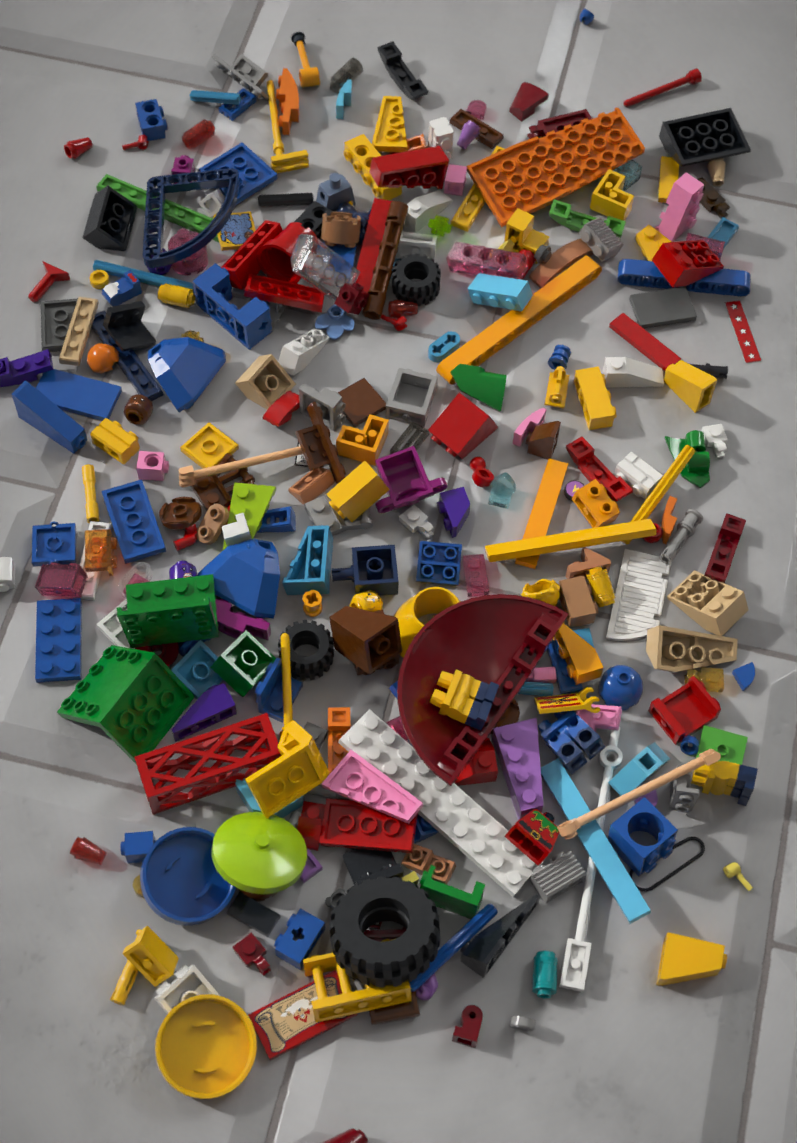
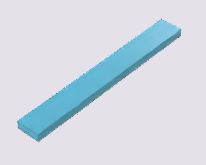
M559 758L541 767V775L568 820L578 818L590 812ZM596 819L577 829L578 838L629 924L650 914V908Z

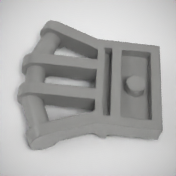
M326 493L322 497L305 503V509L314 526L329 525L333 536L346 530L369 529L373 526L369 510L371 507L361 514L362 519L360 521L351 522L345 521L348 520L347 517L343 520L330 506L329 502L331 499Z

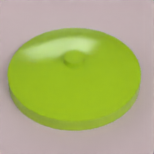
M262 812L241 813L226 820L218 828L211 850L214 866L223 879L240 890L255 894H272L289 888L302 875L307 860V847L300 832L285 819L276 815L266 818Z

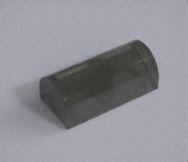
M354 57L351 58L331 77L330 90L339 94L347 80L353 81L363 72L361 63Z

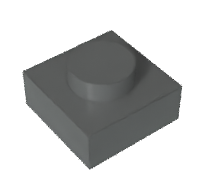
M307 722L304 730L313 737L318 750H320L328 730Z

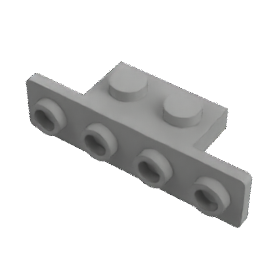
M241 53L233 65L230 66L215 54L212 56L216 61L215 65L220 70L224 71L226 69L228 71L227 74L233 80L239 79V83L247 90L251 88L253 90L252 94L258 99H261V97L266 101L269 99L259 88L268 74Z

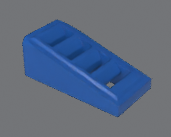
M292 507L267 510L257 533L296 531V515ZM267 518H270V524H267Z

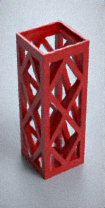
M267 713L135 756L134 758L152 814L154 815L236 787V779L243 780L281 757V754L277 748L279 743ZM232 734L240 735L234 740L227 741ZM257 741L253 746L245 745ZM235 750L247 752L243 758L230 756ZM175 753L183 754L177 759L169 760ZM209 759L216 761L211 768L204 767ZM200 760L196 765L189 764V763H192V762H195V761ZM224 762H226V763H232V764H229V765H226V766H224V767L219 768ZM244 768H249L245 774L238 773ZM178 769L190 771L184 778L173 776ZM152 779L159 780V782L154 786ZM166 782L173 783V784L164 786ZM193 787L188 793L181 792L186 788Z

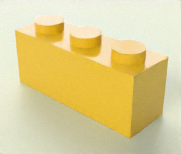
M599 366L576 370L573 382L588 429L595 430L612 427L617 413L615 406L611 405V393L605 387V375L601 374Z

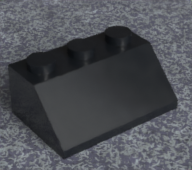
M109 185L94 195L82 238L99 249L125 251L138 206Z

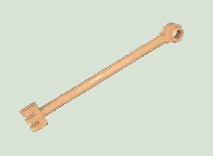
M301 446L195 471L192 465L179 469V486L195 485L194 479L301 455L303 451Z
M708 749L700 753V757L578 818L560 824L557 827L560 835L565 837L566 840L575 837L578 834L577 829L581 828V826L703 765L709 766L719 761L721 758L720 753L713 749Z

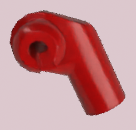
M196 524L185 528L186 531L183 538L173 541L177 551L196 542L198 529Z

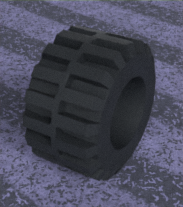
M416 253L415 255L408 254L406 258L403 256L400 258V261H396L392 269V292L396 294V298L398 300L401 299L403 304L409 303V306H413V304L421 306V304L427 305L429 301H434L435 296H438L440 290L441 270L438 263H434V259L428 258L427 255L420 256V254ZM411 279H420L422 281H412Z
M302 620L303 623L293 622L292 627L288 625L286 632L282 631L281 635L287 633L290 637L292 677L295 679L300 677L302 681H305L306 678L315 680V676L322 677L323 671L328 672L330 665L333 664L334 643L328 629L325 630L323 624L317 625V621L313 620L311 623H307V620ZM279 639V641H278V650H279V658H280V659H281V639ZM310 644L315 646L318 651L310 656H301L295 652V649L301 645Z

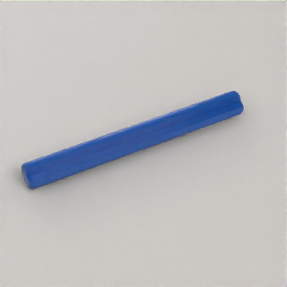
M487 904L438 950L435 960L429 962L430 967L423 974L419 973L416 979L409 982L411 992L416 991L497 915L498 911L492 904Z

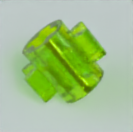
M435 215V219L430 218L428 227L432 228L431 234L444 237L445 232L450 234L452 225L448 224L449 218Z

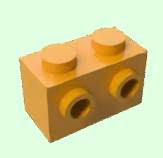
M596 479L578 489L572 497V501L592 528L607 526L615 521L620 514L617 503L610 499L605 487L599 484Z

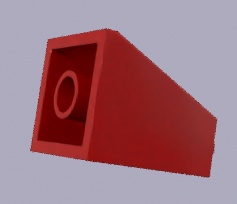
M459 392L428 431L432 434L431 439L439 446L442 443L447 446L446 451L455 458L458 455L461 459H464L489 437L498 426L488 414Z

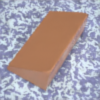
M322 467L307 473L291 486L288 491L305 505V503L314 500L334 484L335 480L330 470Z

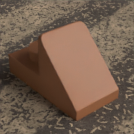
M582 547L580 555L582 562L577 561L568 565L566 579L584 576L587 579L586 575L590 574L589 570L599 566L602 567V570L607 569L609 573L611 561L586 547Z

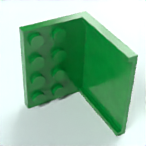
M213 574L126 585L127 611L117 607V617L130 648L219 637Z
M111 645L105 649L99 661L89 669L86 677L76 685L73 693L62 702L57 713L65 719L100 727L136 764L134 757L153 751L195 696L156 653Z

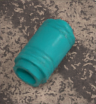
M538 951L536 956H534L532 992L542 999L551 998L552 995L557 993L558 958L555 957L554 952Z

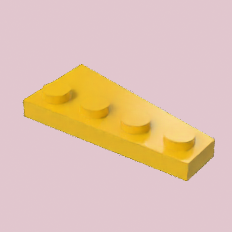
M383 96L372 140V145L377 151H408L401 96Z

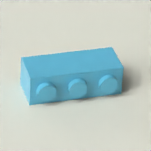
M478 273L468 287L471 300L475 304L523 311L533 296L527 280Z

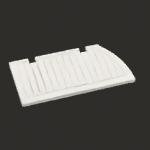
M628 549L624 550L615 592V603L612 606L606 639L614 641L636 640L647 637L648 629L659 626L660 621L655 620L654 616L660 617L668 583V580L663 579L662 575L669 576L671 564L663 563L659 556Z

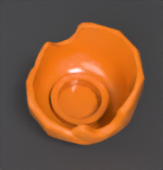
M103 343L94 345L87 355V364L90 369L100 374L113 370V364L119 361L118 351L113 346Z

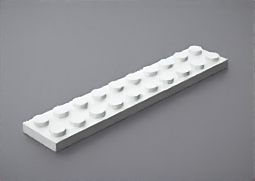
M370 709L339 739L338 743L348 752L350 750L354 751L423 803V807L418 814L509 895L513 897L533 874L532 870L538 865L504 837L508 830L455 783L449 786L433 773L418 756L414 748Z

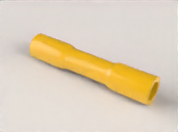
M87 464L82 466V478L86 497V518L88 523L90 521L99 522L94 466Z

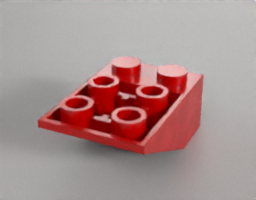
M704 240L662 243L652 258L653 263L672 287L687 286L724 268L718 256L711 251L709 245Z

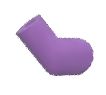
M435 973L416 990V996L422 1001L432 998L438 988Z

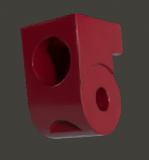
M468 1005L463 1009L460 1021L462 1027L455 1026L452 1042L476 1048L483 1020L482 1010L478 1006Z

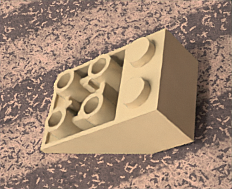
M695 570L667 596V599L703 629L718 636H723L748 611L743 591L706 577Z

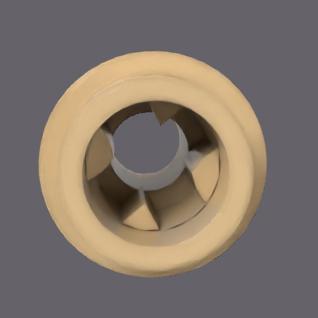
M723 158L709 161L707 165L714 186L724 184L726 163Z

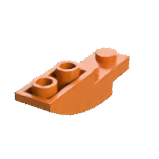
M283 68L282 75H279L278 86L280 88L276 90V99L279 100L281 113H283V116H279V127H282V135H290L291 123L299 122V94L293 76L287 68Z

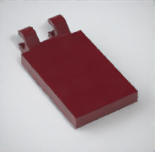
M587 109L539 120L537 125L529 127L531 133L527 134L529 139L537 136L542 138L550 131L558 132L564 130V126L570 124L575 126L580 124L583 119L588 118V120H591L593 118Z

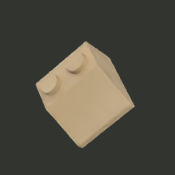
M272 354L259 356L235 382L248 399L267 410L279 397L296 385Z

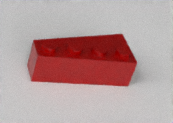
M440 146L373 157L369 173L378 187L399 188L400 186H407V188H414L415 186H422L423 189H430V187L443 189L449 159Z

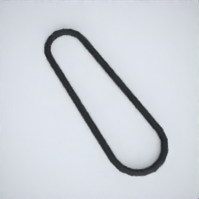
M691 836L674 844L673 849L686 843L687 841L696 840L701 844L702 849L698 855H696L695 857L687 861L685 864L671 872L669 875L655 883L653 886L649 888H641L636 885L637 889L642 892L651 891L663 882H665L666 880H668L670 877L684 869L686 866L700 858L705 851V845L700 838ZM632 869L629 872L631 879L634 872Z

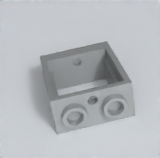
M399 368L386 404V418L425 427L437 390L438 377L428 373L415 372L411 369ZM401 383L428 389L423 407L395 401Z

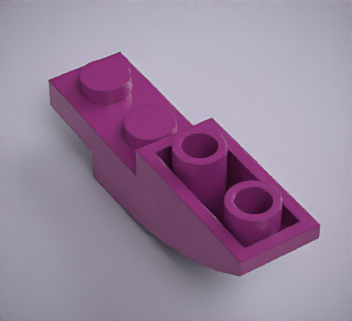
M216 599L218 630L237 639L247 630L254 637L269 640L271 635L270 623L261 618L247 617L241 612L234 613L231 603L224 599Z

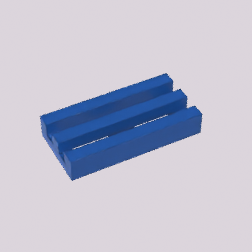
M244 88L238 92L240 98H242L240 104H223L219 107V113H224L225 117L229 116L231 121L257 102V97Z

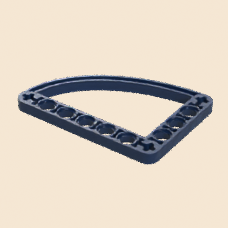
M228 168L156 176L147 181L143 259L146 267L156 268L181 261L198 252L216 237L229 220L238 198L240 186L238 170ZM228 187L225 200L210 224L192 240L162 253L165 194Z

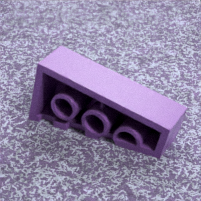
M537 717L493 728L492 742L518 820L534 809H538L542 813L543 793Z

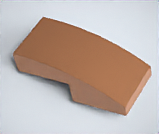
M413 844L412 853H406L401 862L402 865L420 875H423L424 870L429 871L431 865L436 866L434 880L446 885L456 868L455 862L434 855L432 850L417 844Z

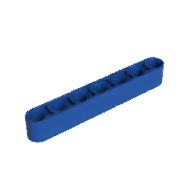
M623 259L618 263V282L623 285L660 289L677 288L669 284L653 261ZM723 268L687 285L686 288L690 292L744 297L750 293L751 275L747 271Z

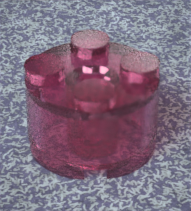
M187 229L178 230L168 242V251L187 243L199 233L188 231ZM207 245L193 255L173 263V270L186 276L197 272V274L202 272L208 264Z

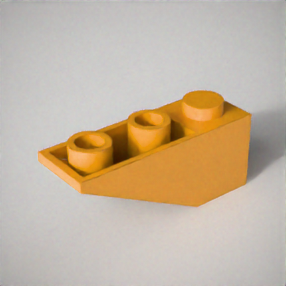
M563 623L553 640H557L559 654L562 659L566 660L569 677L574 679L576 685L600 678L604 667L595 648Z

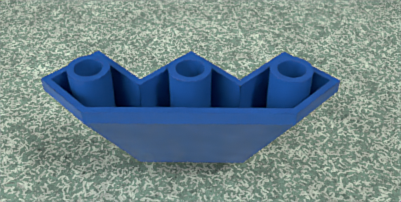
M190 337L166 339L148 350V361L155 377L179 413L193 406L194 402H196L226 362L223 349Z
M250 539L227 546L198 573L197 576L213 574L215 595L257 618L274 619L280 581L278 552L272 542Z

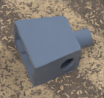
M332 173L329 176V180L319 184L316 202L333 212H336L337 207L341 203L353 201V206L356 205L352 187L343 175Z

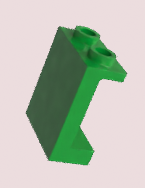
M431 865L429 871L424 870L420 880V889L429 894V899L434 901L436 907L468 919H472L478 913L486 884L476 881L473 892L470 894L435 881L436 866Z

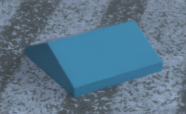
M201 640L171 669L196 699L203 692L207 691L209 687L219 685L223 680L210 668L218 657Z

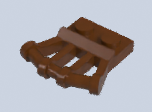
M227 453L218 465L237 460L234 459L232 454ZM247 467L233 470L221 477H218L221 474L219 473L194 479L195 485H192L191 488L206 511L213 504H220L226 508L231 505L232 496L230 495L233 493L234 484L227 488L223 486L224 484L240 476L242 480L237 483L254 484L255 478L248 473Z

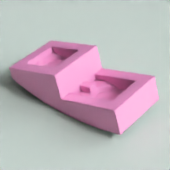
M541 408L535 411L517 427L513 437L514 445L520 447L529 432L533 433L535 426L544 423L547 409Z

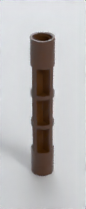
M400 201L391 202L387 214L383 239L379 246L380 250L376 266L373 269L374 274L370 289L367 292L369 296L362 312L363 316L368 319L379 320L382 316L389 280L392 277L395 256L398 253V245L409 209L407 204Z

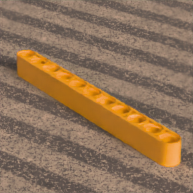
M588 255L584 256L536 291L523 311L511 310L441 361L437 366L436 372L449 384H455L456 382L450 371L457 365H481L594 281L600 275L602 267Z

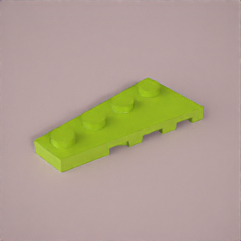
M234 482L227 524L237 522L235 515L244 513L251 538L254 539L257 531L260 529L264 514L267 513L270 506L269 503L272 496L275 495L276 486ZM225 540L223 550L227 547Z

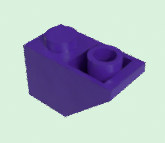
M464 487L441 492L437 502L438 511L440 514L443 513L445 518L443 519L446 531H450L452 538L457 537L470 512V501Z

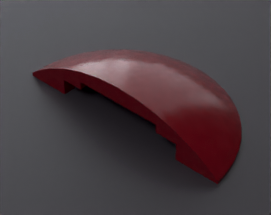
M505 594L484 595L458 602L444 609L428 621L416 634L406 651L399 672L397 685L399 714L405 733L418 756L433 773L449 786L460 776L505 714L561 628L568 613L546 602L529 597ZM459 670L462 674L470 675L481 682L499 684L481 731L447 715L439 714L440 708L430 703L435 689L445 693L448 691V689L437 685L442 671L454 675L455 671Z

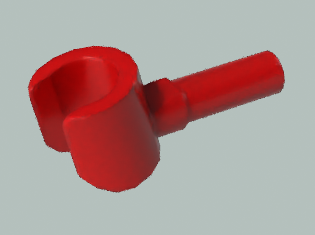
M140 135L137 142L122 145V148L125 150L138 147L141 150H145L148 147L149 141H146V135Z
M383 314L381 316V319L393 324L397 331H402L408 326L405 324L407 319L404 316L397 320Z

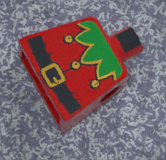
M534 809L519 819L504 837L536 865H540L552 851L560 832L554 824L555 818L551 813H541L538 809Z

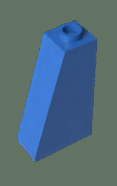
M25 380L12 393L20 419L73 454L78 449L84 447L87 441L85 429Z

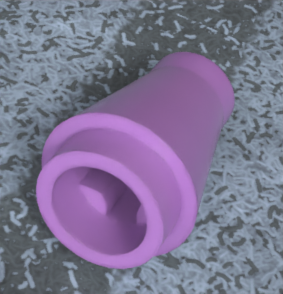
M468 120L467 124L464 123L456 144L466 150L469 144L480 134L481 128Z

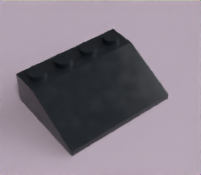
M731 108L665 121L662 123L659 134L665 151L681 167L749 153L751 151Z

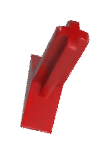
M42 261L46 274L29 293L28 298L34 303L38 302L55 281H69V273Z

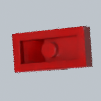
M304 801L302 813L298 819L297 830L302 835L307 849L318 851L325 804Z

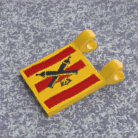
M586 687L578 693L534 697L539 714L582 709L592 713L600 711V707H591L593 702H599L600 699L596 696L586 697L588 692H594L592 687Z

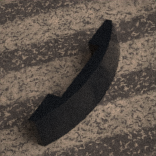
M393 41L378 47L377 50L388 73L408 98L414 100L429 93L420 79L416 80L401 58V51Z

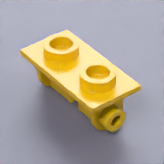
M558 366L554 372H550L545 405L565 407L570 375L566 374L565 368L562 366Z

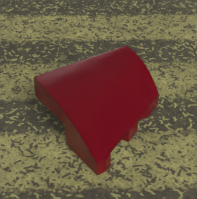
M523 82L510 106L509 112L522 122L535 113L537 106L548 100L549 94L531 83Z

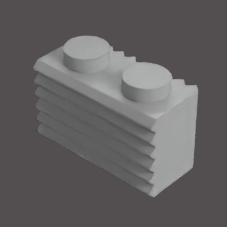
M602 217L586 223L578 233L582 241L591 248L593 253L602 262L616 256L624 245L619 237H616L614 231L607 226V223H604Z
M571 851L567 854L560 852L552 858L553 862L546 866L540 864L532 870L533 874L530 881L545 904L579 885L586 878V871H584Z

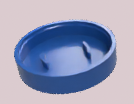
M196 827L178 828L161 836L146 854L140 871L141 890L150 908L164 920L185 926L202 924L217 916L233 897L236 887L223 879L216 870L212 860L211 850L215 836L214 833Z

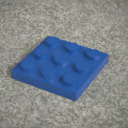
M243 142L199 168V172L228 168L238 170L240 186L235 206L278 179L277 173ZM228 187L219 188L226 197Z

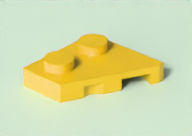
M647 225L638 232L635 238L638 246L641 247L643 256L648 261H652L662 243L672 242L651 225Z

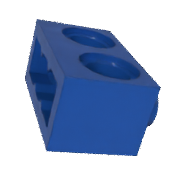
M157 99L136 102L135 106L142 135L147 136L146 141L166 138L165 130H168L166 119H162L164 112L162 106L158 105Z

